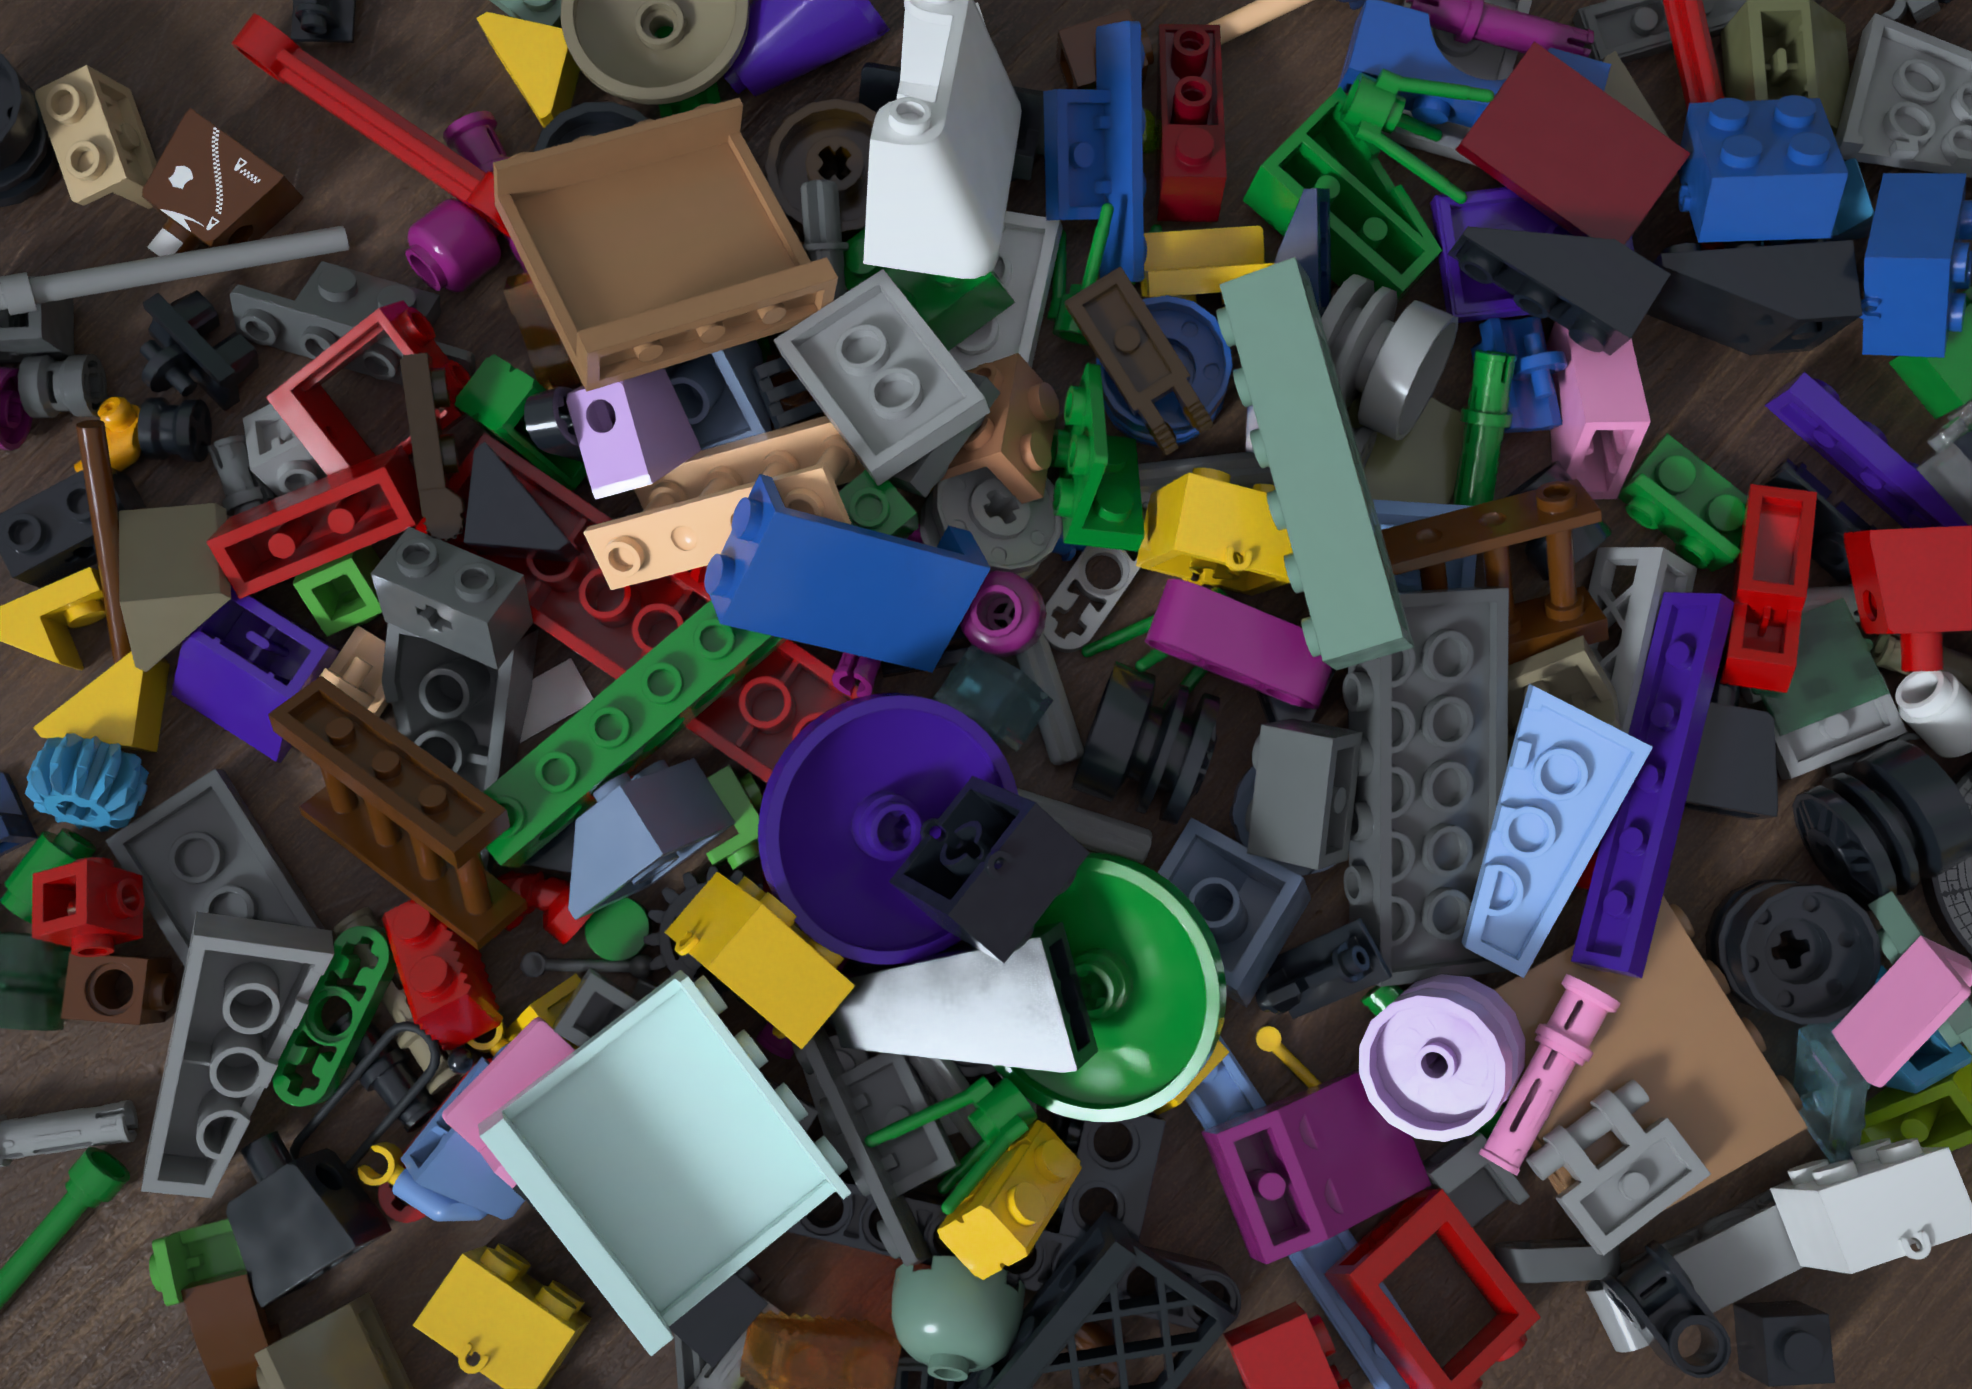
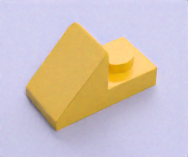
M88 567L1 605L0 641L52 662L77 670H84L83 663L67 626L71 628L87 626L106 616L99 570Z

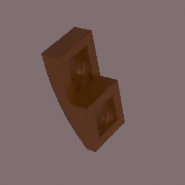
M240 1270L189 1283L181 1290V1294L197 1348L214 1388L260 1389L256 1377V1370L259 1365L254 1354L282 1337L278 1323L268 1324L265 1307L261 1308L255 1296L247 1270Z

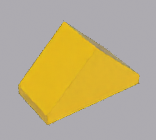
M485 12L476 18L493 50L543 129L560 112L570 109L580 68L567 47L562 28L491 12Z
M131 651L33 728L41 738L46 739L64 738L66 734L75 733L84 739H92L94 736H97L100 741L108 744L119 743L121 749L157 752L170 664L165 658H162L149 671L145 672L135 667Z

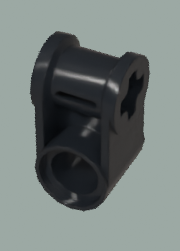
M1652 1240L1645 1245L1646 1254L1617 1277L1608 1274L1600 1280L1603 1289L1615 1306L1638 1329L1655 1354L1665 1363L1696 1378H1710L1720 1373L1727 1365L1731 1354V1343L1725 1328L1695 1291L1693 1283L1683 1268L1659 1242ZM1697 1325L1701 1332L1699 1349L1693 1355L1682 1358L1678 1350L1679 1336L1685 1328Z

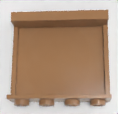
M740 98L717 104H703L687 112L656 120H643L630 127L596 136H582L569 143L535 152H521L508 159L493 162L495 207L586 392L789 330L834 301L838 276L828 258L810 261L740 132L743 103Z
M1663 895L1642 979L1588 969L1571 962L1575 944L1529 969L1524 978L1518 975L1493 990L1515 1012L1525 1037V1068L1514 1090L1540 1045L1535 1041L1537 1034L1534 1032L1539 1024L1548 1023L1566 990L1561 984L1566 974L1601 990L1621 1003L1616 1013H1607L1589 1048L1594 1053L1590 1061H1585L1583 1066L1575 1065L1547 1120L1534 1140L1531 1150L1534 1153L1545 1145L1543 1137L1558 1125L1566 1129L1593 1109L1590 1102L1606 1089L1614 1093L1633 1079L1644 1089L1650 1099L1649 1102L1631 1114L1641 1128L1645 1130L1659 1118H1668L1711 1173L1706 1179L1669 1206L1671 1207L1807 1129L1808 1126L1798 1112L1803 1109L1798 1093L1784 1076L1775 1075L1762 1053L1766 1051V1044L1760 1032L1746 1017L1740 1018L1726 995L1730 994V987L1725 976L1712 961H1704L1693 944L1691 938L1695 936L1690 920L1679 906L1674 903L1669 905ZM1510 1096L1507 1098L1505 1102H1503L1505 1106L1509 1102ZM1609 1131L1583 1151L1596 1167L1623 1145L1616 1135ZM1563 1166L1548 1177L1558 1195L1576 1182Z

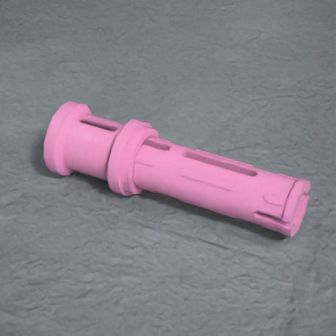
M1568 974L1565 975L1561 983L1566 990L1548 1023L1539 1024L1534 1032L1537 1034L1535 1041L1540 1045L1516 1089L1511 1094L1509 1102L1484 1148H1481L1478 1153L1516 1176L1520 1172L1519 1168L1544 1122L1547 1120L1575 1065L1583 1066L1585 1061H1590L1594 1054L1589 1048L1607 1013H1616L1621 1004L1601 990Z

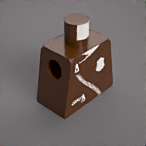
M189 108L142 189V197L168 219L146 248L156 256L194 251L200 244L207 248L259 240L293 210L304 197L283 174L192 108Z

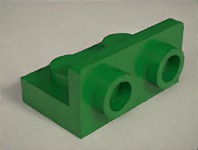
M1667 433L1656 442L1624 482L1618 498L1627 504L1625 507L1626 512L1640 525L1652 530L1658 529L1676 543L1675 550L1679 556L1697 568H1707L1714 572L1733 563L1741 552L1737 547L1740 545L1748 496Z

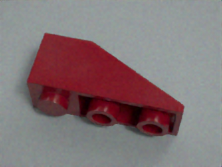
M1159 24L1155 159L1157 221L1218 222L1227 178L1220 25Z

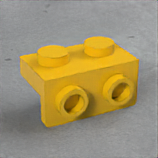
M1257 225L1144 233L1147 243V257L1144 263V279L1141 282V293L1143 297L1169 295L1197 303L1196 294L1220 293L1219 284L1274 265V263H1265L1263 228ZM1221 292V304L1223 305L1225 303Z

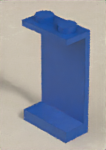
M759 474L748 498L744 497L738 502L732 518V531L721 554L717 553L711 558L706 569L704 584L720 624L933 672L991 567L971 531L948 525L937 547L790 509L784 506L773 478Z

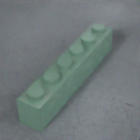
M1296 257L1219 284L1225 307L1216 310L1217 319L1227 346L1236 345L1242 367L1233 370L1234 382L1244 407L1253 405L1259 428L1250 431V440L1260 467L1262 469L1270 467L1276 490L1267 493V502L1277 529L1279 531L1287 529L1293 553L1284 555V563L1294 592L1297 594L1304 591L1310 616L1302 618L1301 624L1311 655L1313 657L1321 655L1324 663L1335 670H1340L1413 648L1414 643L1309 276Z

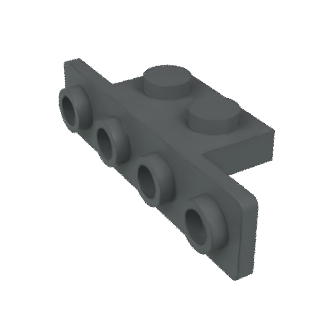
M321 261L295 300L243 285H236L230 293L237 333H240L246 340L256 344L270 346L311 359L319 356L380 307L404 300L408 307H413L420 311L432 327L441 314L440 295L324 261ZM388 334L344 367L370 375L379 380H387L403 385L400 359H403V354ZM436 342L449 360L459 363L471 377L474 375L476 364L475 355L472 352Z
M822 1025L802 1050L792 1042L794 1053L807 1074H816L825 1094V1097L819 1101L824 1118L836 1135L844 1134L854 1156L848 1160L851 1176L864 1196L872 1195L883 1218L877 1222V1229L886 1250L894 1259L901 1257L906 1267L920 1264L931 1258V1253L904 1195L961 1166V1163L940 1119L934 1120L893 1140L891 1139L873 1148H868L864 1143L867 1135L931 1106L932 1103L917 1071L909 1061V1055L882 1052L845 1072Z

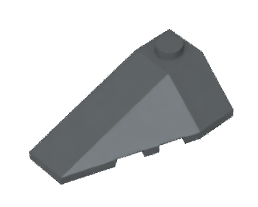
M388 623L382 686L386 703L392 702L397 731L484 792L515 765L532 688L539 628L530 627L499 670ZM484 848L480 851L484 869L491 874L494 857Z

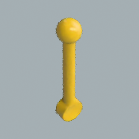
M1270 1025L1262 1026L1258 1029L1255 1039L1259 1048L1267 1052L1272 1051L1308 1088L1322 1084L1281 1043L1282 1038L1278 1029Z

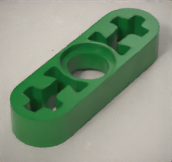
M355 926L342 932L333 944L334 956L324 975H321L309 999V1005L297 1029L293 1030L272 1077L274 1090L285 1103L297 1107L322 1103L330 1099L340 1086L397 969L385 928L379 926ZM374 941L371 952L379 957L376 966L363 967L354 981V985L366 987L365 993L363 994V992L353 986L337 984L338 977L341 979L354 978L360 966L361 959L353 954L354 947ZM334 996L345 999L352 1009L351 1024L346 1031L339 1035L328 1031L321 1019L324 1004ZM309 1037L318 1044L335 1046L337 1048L336 1053L332 1051L319 1053L313 1066L312 1073L320 1078L319 1085L306 1087L303 1090L300 1089L303 1078L295 1072L297 1065L311 1063L320 1048V1045L308 1044Z

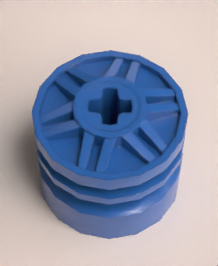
M1169 295L1142 299L1189 372L1190 381L1188 382L1213 422L1222 410L1233 366L1230 347L1227 346L1217 319L1194 301ZM1097 358L1096 363L1101 365L1104 411L1113 426L1127 437L1136 439L1137 443L1159 448L1145 427L1139 413L1133 415ZM1174 392L1153 403L1163 420L1170 425L1175 433L1178 445L1186 444L1201 435L1187 421Z

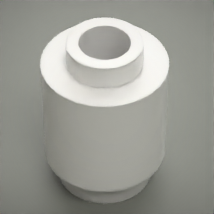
M1915 671L1906 676L1899 684L1895 694L1901 718L1936 754L1942 757L1953 758L1972 752V694L1949 672Z

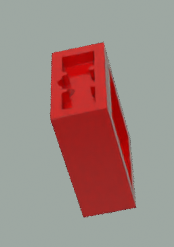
M404 300L375 310L266 397L327 476L376 455L321 385L386 334L389 335L403 355L428 353L432 357L433 368L445 367L450 407H445L439 413L442 435L467 417L454 404L457 395L471 379V376L459 363L447 358L434 341L435 332L430 322L420 311L413 307H408ZM409 436L396 447L402 445L409 460L413 458L411 437Z
M1443 1189L1421 1190L1404 1199L1324 1273L1325 1277L1410 1389H1480L1483 1384L1480 1377L1495 1362L1507 1360L1520 1351L1527 1342V1336L1524 1333L1541 1318ZM1433 1233L1441 1240L1497 1314L1442 1368L1378 1286Z

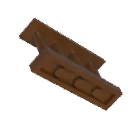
M1578 479L1548 482L1536 490L1381 530L1394 575L1419 569L1422 590L1448 589L1445 562L1483 552L1486 586L1509 588L1508 666L1580 636H1584L1588 645L1609 640L1607 617L1585 586L1576 588L1573 529L1602 522L1601 509ZM1546 536L1550 593L1543 597L1514 604L1509 545ZM1348 667L1343 668L1346 675L1348 674Z
M323 676L318 677L268 713L273 731L318 764L322 772L326 787L299 806L301 815L413 901L429 911L430 914L473 947L480 950L528 909L527 901L484 869L480 851L510 828L507 809Z

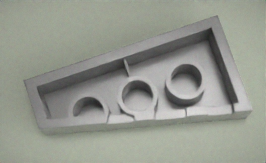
M196 911L145 1159L141 1192L212 1198L250 1123V1116L264 1088L267 1089L278 1067V1060L293 1030L297 1029L321 975H324L334 956L332 930Z

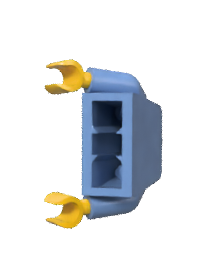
M502 1021L500 1026L496 1027L495 1037L488 1043H477L475 1039L467 1043L479 1052H490L494 1056L493 1061L509 1044L505 1039L506 1026ZM483 1057L478 1060L404 1154H402L400 1148L390 1142H380L372 1145V1150L386 1157L388 1161L387 1172L382 1175L373 1168L362 1165L358 1167L360 1180L371 1186L382 1185L386 1182L393 1185L392 1192L394 1195L437 1222L479 1221L488 1214L502 1220L513 1217L525 1200L496 1175L480 1152L453 1130L442 1117L443 1111L490 1062Z

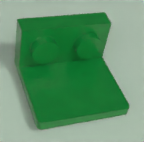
M1087 363L1079 386L1071 385L1068 389L1064 409V429H1055L1053 432L1050 466L1059 468V478L1056 481L1053 493L1054 516L1062 517L1063 542L1065 544L1138 552L1145 537L1136 439L1106 434L1101 365Z

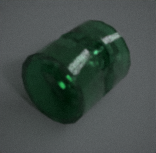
M0 931V1028L40 1031L64 1029L65 1019H61L64 989L58 986L59 980L67 975L71 947L32 938V933Z

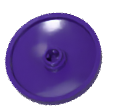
M883 693L855 698L826 711L808 724L788 745L776 763L763 794L758 824L759 854L767 884L773 896L797 916L794 919V925L809 938L828 950L845 958L871 964L909 963L935 955L961 940L959 937L943 929L889 881L922 840L920 831L923 823L930 818L939 819L972 776L1018 795L1013 774L1001 750L989 734L964 713L947 704L910 694ZM933 826L929 834L937 839L941 835V829L938 826Z

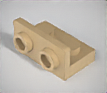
M88 65L37 89L35 97L71 200L85 206L113 192L147 209L152 208L153 206L142 197V189L157 162L131 89Z

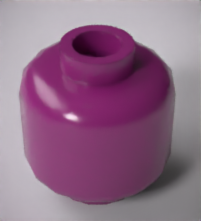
M449 198L441 201L410 226L407 237L410 248L406 250L405 255L412 269L430 288L436 291L445 288L451 292H463L499 263L501 249L497 236L501 232L459 199Z
M996 570L987 574L960 622V627L973 646L991 655L1010 657L1024 653L1037 643L1045 629L1047 612L1043 597L1032 583L1013 572ZM1007 605L1004 613H998L1002 607ZM1014 610H1015V616H1014V618L1012 619L1011 616H1012V614H1013V612H1014ZM1005 620L1008 626L1001 628L997 621Z

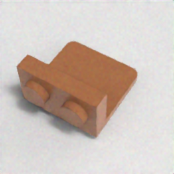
M1019 353L967 370L971 373L986 376L1000 391V395L990 407V413L985 416L983 423L969 436L949 464L945 476L940 481L987 467L1021 504L1043 498L1047 471L1052 459L1051 446L1055 421L1059 415V399L1050 384L1043 382Z

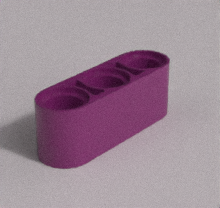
M1174 578L1168 579L1145 639L1148 645L1168 655L1278 700L1312 710L1319 708L1333 669L1323 662L1321 655L1317 657L1311 655L1301 627L1203 586Z

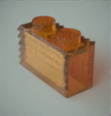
M769 1310L767 1313L761 1312L747 1328L740 1365V1376L745 1377V1381H749V1384L754 1385V1388L894 1389L901 1345L895 1337L867 1319L861 1323L853 1318L849 1322L843 1317L839 1320L832 1316L824 1319L820 1315L813 1318L807 1313L801 1317L795 1312L789 1316L783 1311L777 1315Z

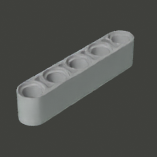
M1847 1152L1829 1159L1828 1162L1832 1164L1844 1160H1853L1851 1153ZM1789 1179V1180H1787V1181H1785V1182H1783V1183H1781V1184L1787 1183V1182L1791 1181V1179ZM1770 1189L1661 1244L1686 1272L1694 1285L1695 1291L1712 1313L1804 1267L1800 1266ZM1646 1252L1622 1263V1272L1642 1258ZM1600 1280L1588 1282L1585 1290L1615 1351L1621 1353L1631 1352L1648 1346L1649 1344L1638 1329L1626 1319L1609 1298Z

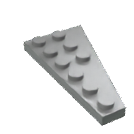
M1875 13L1862 31L1835 138L1843 159L1856 158L1857 162L1935 173H1967L1966 177L1972 178V51Z

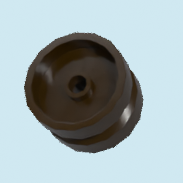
M841 99L809 103L788 116L771 138L765 163L768 183L800 242H804L800 188L802 183L811 180H830L836 182L839 193L842 242H847L865 228L870 137L877 113L864 104Z

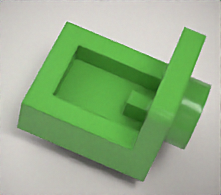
M728 765L707 777V779L735 821L734 826L739 834L712 849L706 855L713 866L720 867L728 862L734 871L760 857L758 824L764 793L751 772L740 777L738 772Z
M228 1218L176 1231L152 1241L153 1253L149 1260L150 1277L155 1289L158 1292H162L166 1306L184 1302L181 1290L189 1283L246 1269Z

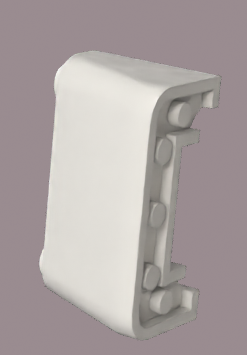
M904 0L905 13L901 73L897 100L888 102L879 109L875 116L870 137L863 264L961 279H975L991 272L998 261L1022 112L1021 104L974 0Z

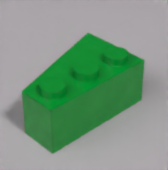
M1340 86L1260 166L1243 201L1284 237L1303 190L1311 188L1330 189L1331 280L1341 287L1343 282L1351 275L1363 276L1374 281L1375 292L1382 286L1397 291L1398 304L1418 283L1442 249L1403 186L1400 184L1395 187L1377 158L1381 152L1380 149L1355 138L1356 127L1340 121L1341 111L1347 97Z

